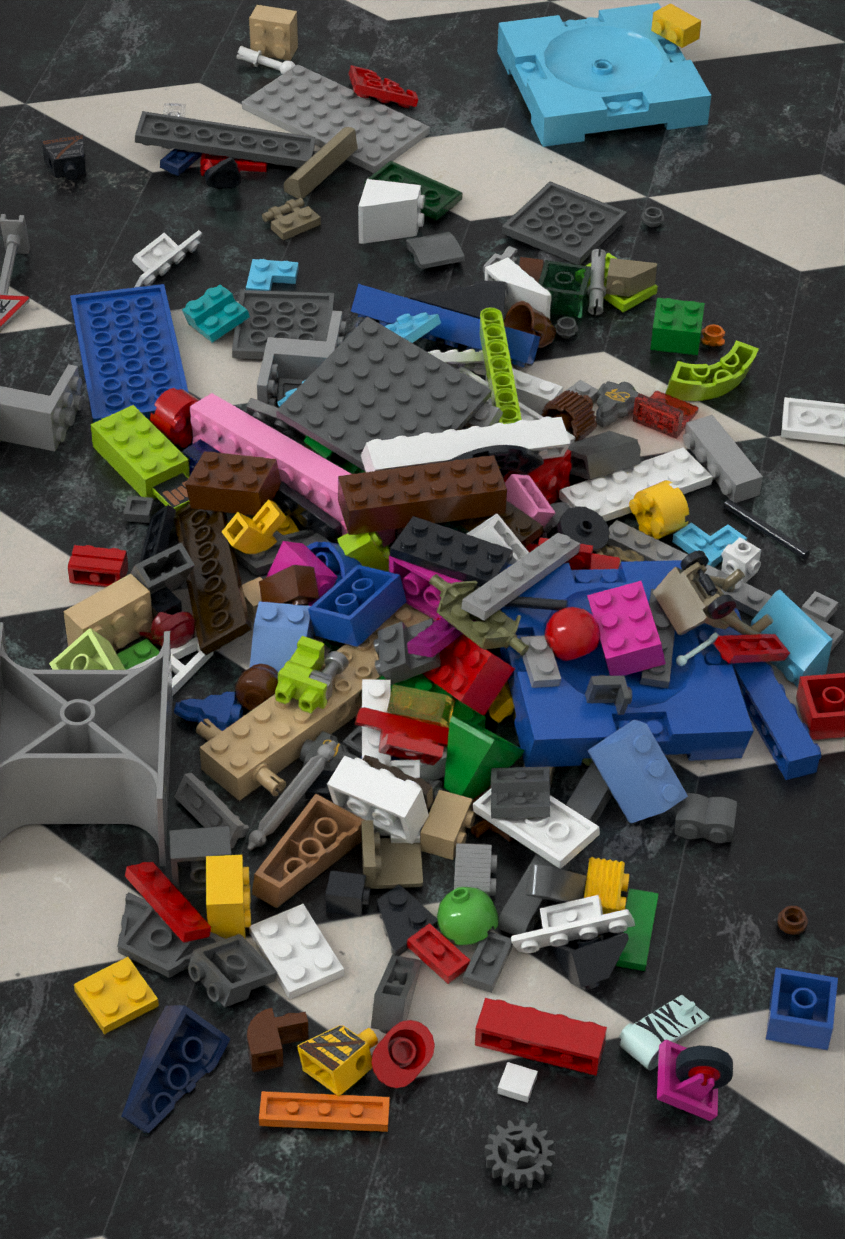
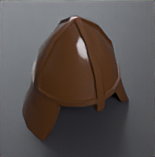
M525 301L516 302L505 316V327L540 336L538 348H543L550 344L556 336V329L549 318Z

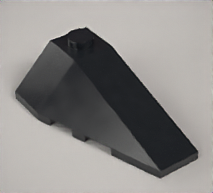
M481 280L474 282V285L461 287V285H456L450 290L440 291L435 289L411 294L410 299L480 319V313L483 309L496 308L501 311L504 322L506 282Z

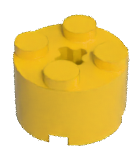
M668 480L638 491L634 499L629 501L630 510L635 514L639 524V531L655 539L663 538L688 525V521L685 522V516L689 515L687 501L678 487L673 488L669 484L672 482Z

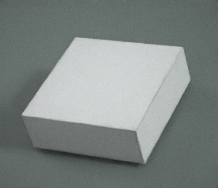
M507 1062L498 1086V1094L528 1103L538 1071Z

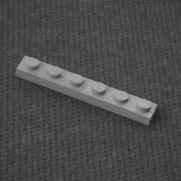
M555 534L462 600L461 609L482 620H486L579 553L580 543L570 539L567 535Z

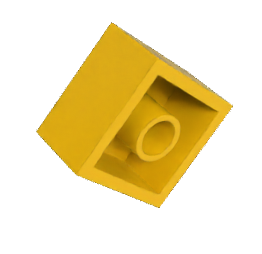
M242 855L206 856V908L211 932L225 939L241 934L246 939L245 928L251 927L249 867H243Z

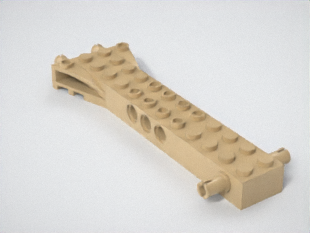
M405 603L358 647L345 644L338 649V652L346 656L349 664L343 673L335 675L332 681V696L326 699L327 705L324 709L317 707L312 713L301 710L299 700L292 698L289 703L283 704L276 701L274 694L223 731L209 719H204V723L201 721L196 728V733L208 741L200 747L201 770L239 801L261 785L271 792L273 796H278L279 794L276 790L282 793L286 787V781L279 778L276 774L300 757L302 746L307 739L315 741L322 731L332 734L357 716L359 709L362 708V679L378 680L381 678L375 667V661L380 658L373 644V641L378 639V630L403 621L406 627H410L431 619V617ZM324 659V664H323V666H322L321 669L319 670L320 672H322V671L325 669V667H326V666H325V659Z

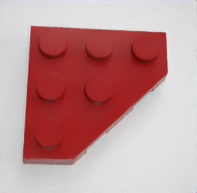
M350 66L349 76L354 93H357L356 95L359 97L369 98L371 96L383 103L392 101L404 108L417 106L418 96L416 92L407 89L405 92L403 88L399 87L400 84L388 78H384L383 81L372 70Z

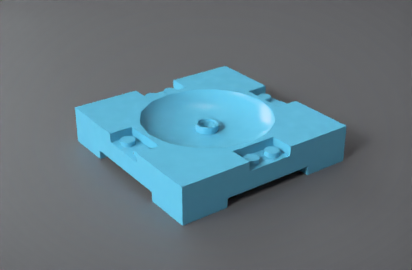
M659 3L599 10L597 18L589 17L582 20L562 22L560 16L556 15L499 23L497 52L508 75H513L531 113V123L543 147L582 142L585 140V134L662 123L667 130L708 125L711 94L693 62L685 59L676 44L651 31L653 12L661 8Z

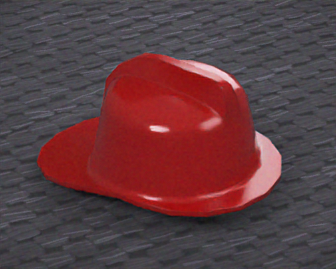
M406 1020L399 1022L383 1037L375 1047L371 1061L373 1071L379 1081L388 1087L401 1088L406 1087L419 1075L434 1055L435 1043L429 1029L418 1021Z

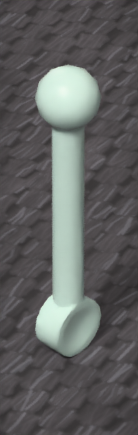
M715 632L708 640L686 655L678 656L676 663L679 666H684L688 659L710 644H713L719 635Z

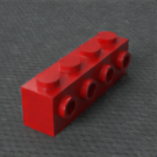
M485 998L475 1028V1046L597 1076L605 1047L607 1027L598 1025L595 1022H584L568 1018L562 1014L555 1015L539 1011L533 1007L510 1004L500 999Z

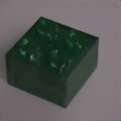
M545 260L539 284L551 294L550 313L582 318L588 297L587 290L590 286V266Z

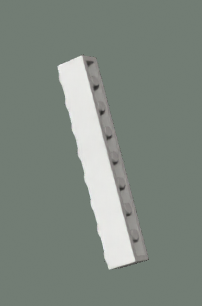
M543 417L539 420H520L510 424L496 423L488 427L472 426L465 430L456 431L449 429L442 433L431 434L425 432L418 436H398L389 440L374 439L366 442L361 458L365 471L372 472L447 462L468 451L494 445L525 447L538 453L542 459L563 457L571 443L562 417Z

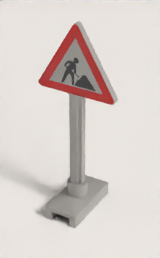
M1 214L0 217L6 250L0 277V331L30 302L28 296L8 295L16 254H29L30 251L24 215H19V220H8L6 214Z

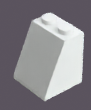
M367 179L358 206L359 243L365 244L417 236L419 227H423L424 214L421 213V209L424 207L425 196L421 195V185Z

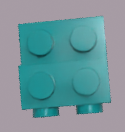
M222 285L207 289L202 297L189 301L185 308L182 309L187 323L212 343L250 318L248 310L236 302L233 294Z

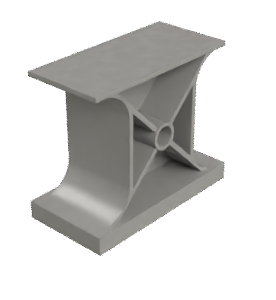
M0 622V842L11 831L30 824H130L146 830L155 839L159 848L160 866H166L173 703L170 631H164V642L159 654L148 664L136 669L36 670L19 666L8 657L4 623Z

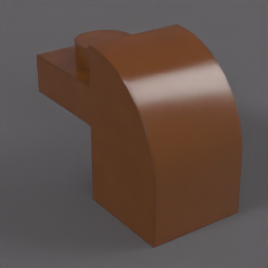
M268 1008L258 1013L251 1020L247 1030V1042L252 1072L282 1067V1045L309 1039L306 1011L287 1013L283 1016L275 1017L273 1009Z

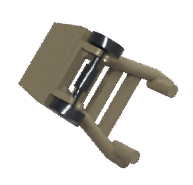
M700 550L688 554L680 563L682 569L678 567L673 568L653 591L654 596L680 636L703 623L720 629H726L730 626L742 635L762 634L761 632L774 622L769 614L764 615L751 627L742 622L734 611L736 607L735 600L731 595H724L721 589L725 592H733L735 584L745 577L744 573L737 569L726 579L704 574L707 571L706 566L709 559Z

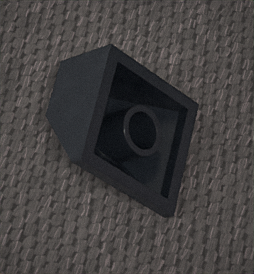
M607 932L598 934L594 939L583 940L580 938L569 941L564 946L555 947L551 945L569 982L582 987L583 990L598 987L600 985L599 981L610 977L629 938L628 934L624 932Z

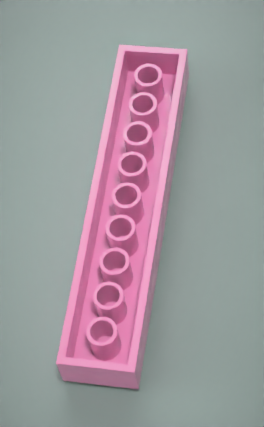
M213 393L190 406L192 442L197 450L276 459L281 481L339 521L342 527V536L348 533L338 502V476L351 473ZM395 529L377 531L384 547L396 540Z

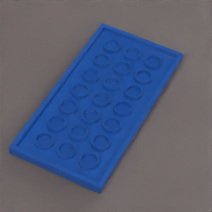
M164 284L70 295L93 423L132 405L147 419H150L151 413L155 414L157 408L154 406L156 400L165 391L171 388L177 390L181 388L188 392Z

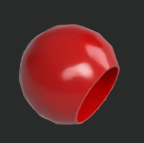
M567 607L555 612L547 622L545 629V639L548 646L553 650L554 656L562 661L573 660L592 652L598 647L601 636L599 625L593 615L585 609L577 607Z

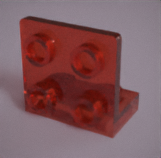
M655 391L650 397L639 393L634 402L633 422L677 439L685 429L686 422H690L698 413L699 407L660 391Z

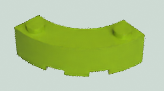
M736 340L729 353L715 364L708 366L707 364H688L677 361L664 396L684 401H703L717 398L730 392L747 375L759 348Z

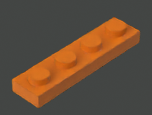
M262 1091L259 1126L388 1132L390 1097Z

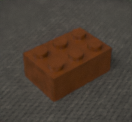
M204 451L185 486L190 507L193 509L227 513L239 512L244 515L255 516L268 499L273 500L281 485V479L276 459Z

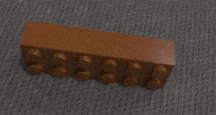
M494 455L338 476V502L349 535L405 528L413 516L432 523H442L506 513L507 488Z

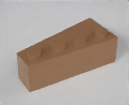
M315 794L254 874L252 895L278 908L362 842L361 820L364 819Z

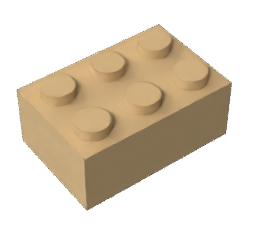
M132 574L125 576L63 611L68 647L91 628L107 639L116 651L141 637L139 632H149L153 622L150 591Z

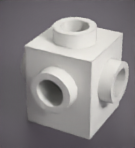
M738 538L732 545L728 544L723 550L721 571L731 575L735 570L740 569L745 575L741 581L746 583L758 572L761 566L759 561L761 549L742 538Z

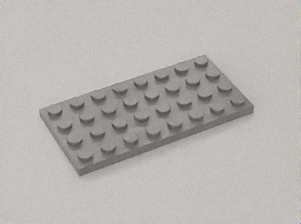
M298 64L242 101V109L290 133L316 137L315 145L321 148L344 127L354 128L358 149L346 160L372 173H376L389 161L395 160L430 134L429 126L370 98L359 97L352 89Z

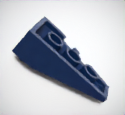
M185 1005L165 1006L149 1037L121 1117L144 1133H149L175 1107V1103L185 1093H190L196 1087L195 1083L202 1076L210 1073L217 1066L231 1038Z

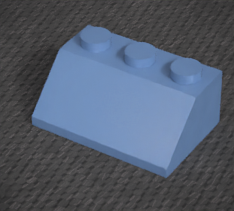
M634 719L587 750L629 823L664 813L688 797L648 725L644 722Z

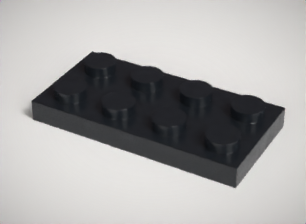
M413 516L391 546L390 556L464 582L476 581L478 582L477 586L481 587L506 569L512 560L513 550Z

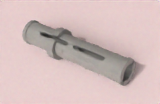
M599 249L591 252V278L587 294L589 296L588 312L592 315L594 314L595 307L596 315L603 313V297L606 294L604 286L606 252L602 249L599 257Z

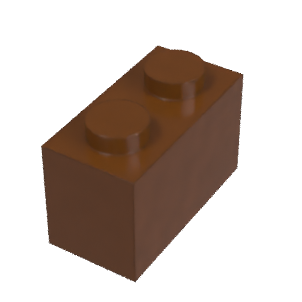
M292 565L259 581L262 602L309 606V602L319 598L315 569L311 566Z

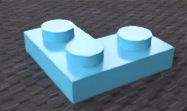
M252 259L246 290L271 291L272 283L296 284L299 270L298 262Z
M690 523L673 534L672 542L688 554L694 551H703L709 559L708 565L715 567L723 561L722 552L728 544L732 545L738 538L747 541V537L730 525H726L709 536L696 525Z

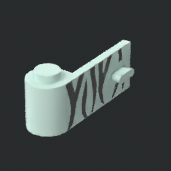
M680 995L635 1024L630 1023L625 1026L619 1036L621 1039L620 1047L648 1070H653L658 1066L659 1044L666 1039L672 1042L678 1041L708 1022L709 1016L695 1006L694 1002H690L683 995Z

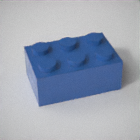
M357 565L308 608L315 636L358 647L407 601L399 574Z

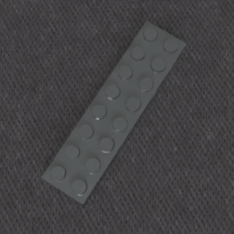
M142 111L135 133V143L146 146L154 145L166 149L207 153L212 156H227L233 159L240 158L253 162L293 166L298 169L313 156L316 137L145 111Z

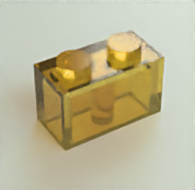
M393 684L387 713L449 728L455 700L445 694Z

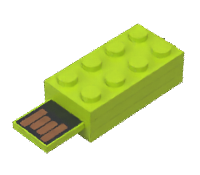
M134 405L90 424L93 447L141 497L158 498L165 506L169 504L176 512L190 504L185 486L190 476L188 459Z

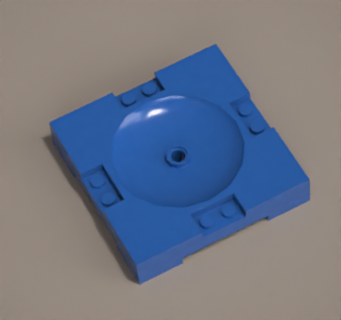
M682 560L621 562L619 569L571 570L569 563H564L519 596L568 600V607L583 608L592 614L587 595L642 581L649 603L651 589H656L673 568L678 567L682 569L680 567ZM505 606L500 609L513 621L516 620L518 615L521 616L516 631L519 639L527 636H544L547 622L557 612L555 610ZM703 623L681 636L675 630L668 688L640 684L641 671L625 675L627 687H630L632 690V702L628 704L624 715H618L615 703H587L585 697L591 676H610L600 641L595 650L579 658L562 661L555 657L561 676L560 685L532 688L523 657L511 646L508 648L499 647L502 660L515 668L508 679V684L516 712L514 724L520 748L524 750L522 756L525 767L579 766L584 758H591L587 750L634 719L648 725L664 755L687 754L689 761L742 758L754 730L732 664L727 665L714 644H710L688 659L684 666H679L676 663L678 656L686 655L708 640L716 632L715 627Z

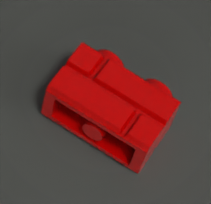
M74 545L72 556H70L68 562L69 582L74 584L108 587L124 578L128 571L127 551L118 548L107 549L91 545Z

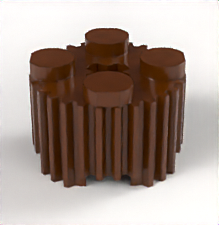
M570 390L562 392L549 401L542 410L544 413L541 416L562 417L566 431L575 436V442L584 439L597 428L595 411H592L593 400L588 395L582 396L578 392L574 393L573 390L571 392Z

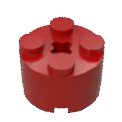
M175 388L168 389L156 400L154 406L157 408L155 414L151 413L150 422L168 440L185 448L190 445L193 439L190 406L200 400L181 388L179 390Z

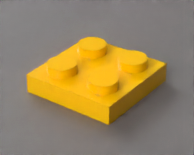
M129 957L74 984L76 994L104 1034L159 1006L158 998Z

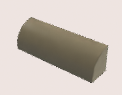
M344 127L284 182V191L298 199H304L358 149L355 129Z

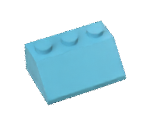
M781 590L776 591L751 621V626L766 614L772 617L774 622L761 633L776 634L790 654L785 661L769 662L775 665L788 681L798 687L800 676L826 674L833 639Z

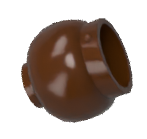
M256 664L243 672L235 686V694L239 704L243 705L244 709L252 711L272 697L278 685V672L267 664Z

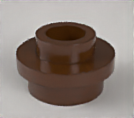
M788 906L779 913L777 923L779 928L785 933L796 935L806 930L808 918L800 907Z

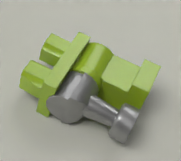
M301 636L297 642V649L291 659L278 672V685L275 690L276 701L286 704L292 698L299 700L301 710L312 713L317 707L324 709L327 705L326 699L332 696V681L336 674H341L345 671L349 664L348 659L338 651H331L325 659V669L320 672L319 670L324 664V643Z

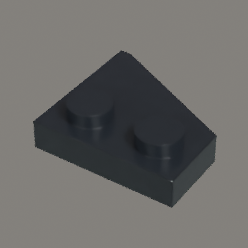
M399 884L377 899V910L380 918L383 920V928L386 937L389 939L392 955L400 956L409 949L407 947V939L429 923L435 929L439 927L437 918Z

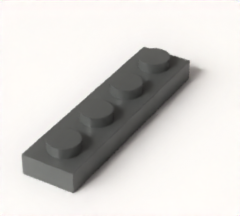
M651 589L649 606L662 644L666 664L641 671L640 684L668 688L675 629L654 596L653 591L655 589Z

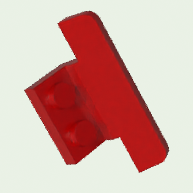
M366 707L360 708L357 713L355 725L381 731L379 753L407 760H420V763L434 766L442 758L444 747L448 745L449 728Z

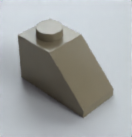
M610 258L606 294L629 297L655 285L657 263Z

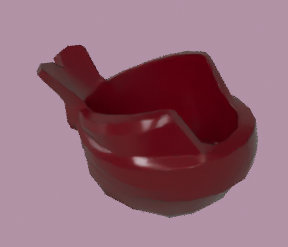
M186 611L174 615L159 612L152 622L150 632L142 631L139 632V635L151 640L153 644L162 648L164 631H170L171 649L178 648L192 640L195 634L196 620L190 612Z

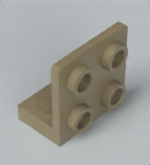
M361 820L363 875H366V887L371 889L394 888L398 884L403 888L422 887L423 872L420 843H391V838H380V832H374L373 820Z

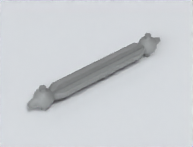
M335 741L323 744L318 748V755L310 758L262 818L258 830L250 833L247 847L249 851L265 844L266 836L276 830L322 772L325 761H329L334 757Z

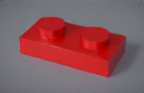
M430 923L407 939V947L447 984L464 973L471 961Z

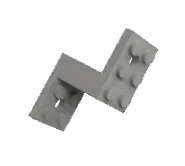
M332 311L326 342L268 337L257 382V400L276 407V399L274 397L278 398L279 378L306 380L343 342V336L346 335L347 322L342 321V311Z
M68 364L50 396L0 386V440L56 451L60 442L64 441L69 426L74 424L75 415L78 410L82 409L84 404V397L81 396L80 390L82 379L79 377L78 366Z

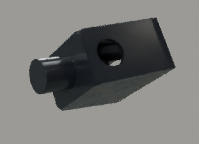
M83 134L42 140L44 161L54 177H66L68 180H74L78 175L86 173Z

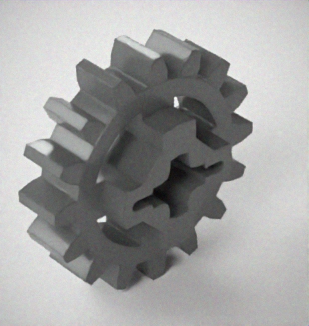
M521 1119L519 1126H514L513 1122L509 1120L507 1129L498 1125L496 1127V1134L488 1135V1144L485 1145L484 1152L486 1157L485 1166L486 1168H492L493 1178L502 1176V1185L504 1186L509 1181L514 1182L515 1189H519L520 1183L523 1182L526 1183L528 1188H532L534 1179L542 1183L544 1182V1174H551L552 1163L555 1162L554 1141L547 1140L548 1132L546 1130L537 1132V1123L535 1122L529 1128L525 1126V1120Z

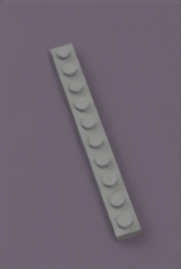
M618 520L609 527L608 545L620 547L622 551H636L644 557V561L683 560L688 555ZM708 564L706 566L707 571L704 573L725 579L729 576ZM741 580L735 584L733 592H725L721 589L724 595H731L736 602L735 608L753 617L758 614L772 597ZM804 612L833 639L832 651L842 639L844 631Z

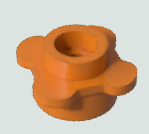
M712 324L702 330L703 338L701 342L710 346H722L725 344L723 339L725 331L721 326Z

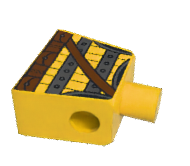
M339 1025L297 1046L302 1069L334 1094L340 1096L372 1069L370 1049L378 1044V1038L370 1028L355 1034L344 1025Z

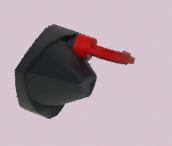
M232 157L218 162L215 166L210 163L209 159L204 160L201 166V176L205 175V181L209 187L226 189L239 186L241 183V172Z

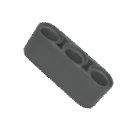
M530 864L526 895L560 904L584 898L587 876L555 867Z

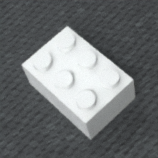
M344 756L327 783L334 804L364 820H373L374 828L413 844L429 816L422 788L417 783L411 780L403 781L398 779L388 770H377L370 767L367 762L360 758L351 759Z

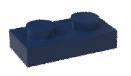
M173 149L160 160V168L179 176L202 156V153Z

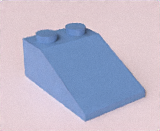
M259 601L253 627L250 667L256 664H267L279 672L296 651L297 642L301 636L313 639L315 632L308 608L311 606Z

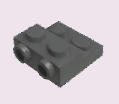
M432 618L410 627H406L403 621L378 630V639H375L373 644L380 659L375 661V667L381 677L384 676L386 680H390V685L441 666L440 652L432 658L408 653L407 643L415 638L418 633L431 626L434 622Z
M241 934L195 949L188 966L190 978L195 982L200 981L207 988L209 998L214 1002L219 1001L224 1007L248 999L252 989L274 982L277 971Z

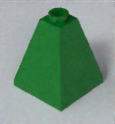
M452 716L449 723L444 789L450 793L473 800L491 785L492 768H509L522 756L524 750L482 726Z

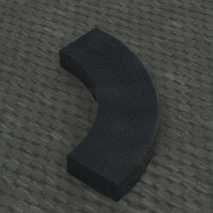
M516 445L482 447L448 460L454 461L494 455L497 465L501 470L513 471L520 475H527L544 464L542 457L538 453Z

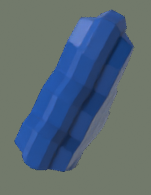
M223 692L221 695H209L203 700L187 699L176 702L174 714L198 724L201 721L204 723V719H209L223 731L243 717V705L237 704L238 700L235 692Z

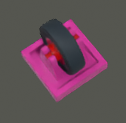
M667 1039L659 1044L657 1100L709 1121L717 1117L718 1088L727 1085L733 1077V1059L729 1053L713 1046L699 1045L686 1048Z

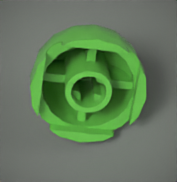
M459 887L448 893L440 902L437 913L441 934L445 938L454 940L456 945L474 944L488 937V930L493 926L494 929L497 928L499 920L497 910L490 896L479 888Z

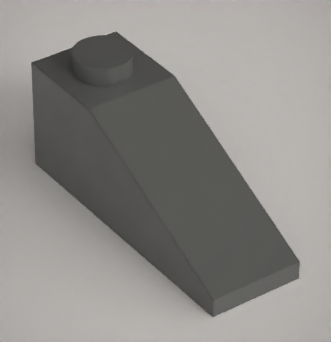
M396 955L391 956L374 994L371 1028L379 1029L387 1034L399 1022L407 1020L422 960Z

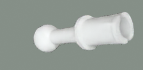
M240 46L238 50L239 55H237V59L252 63L254 67L262 64L279 70L281 74H284L296 66L292 61H284L282 63L262 56L261 50L257 52L244 46Z

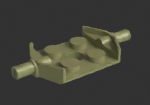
M438 574L432 576L429 583L441 591V600L436 613L484 650L499 647L508 648L511 646L521 656L528 651L529 645L521 641L516 635L521 619L520 615L513 621L505 613L498 610L486 620H482L461 609L462 600L475 591L478 582L466 581L451 584L443 580Z

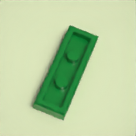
M629 888L625 910L627 909L631 913L635 926L628 927L624 931V933L628 934L629 940L615 966L641 971L646 970L659 893Z

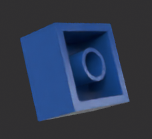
M776 968L771 989L766 1040L828 1050L834 1024L838 978Z

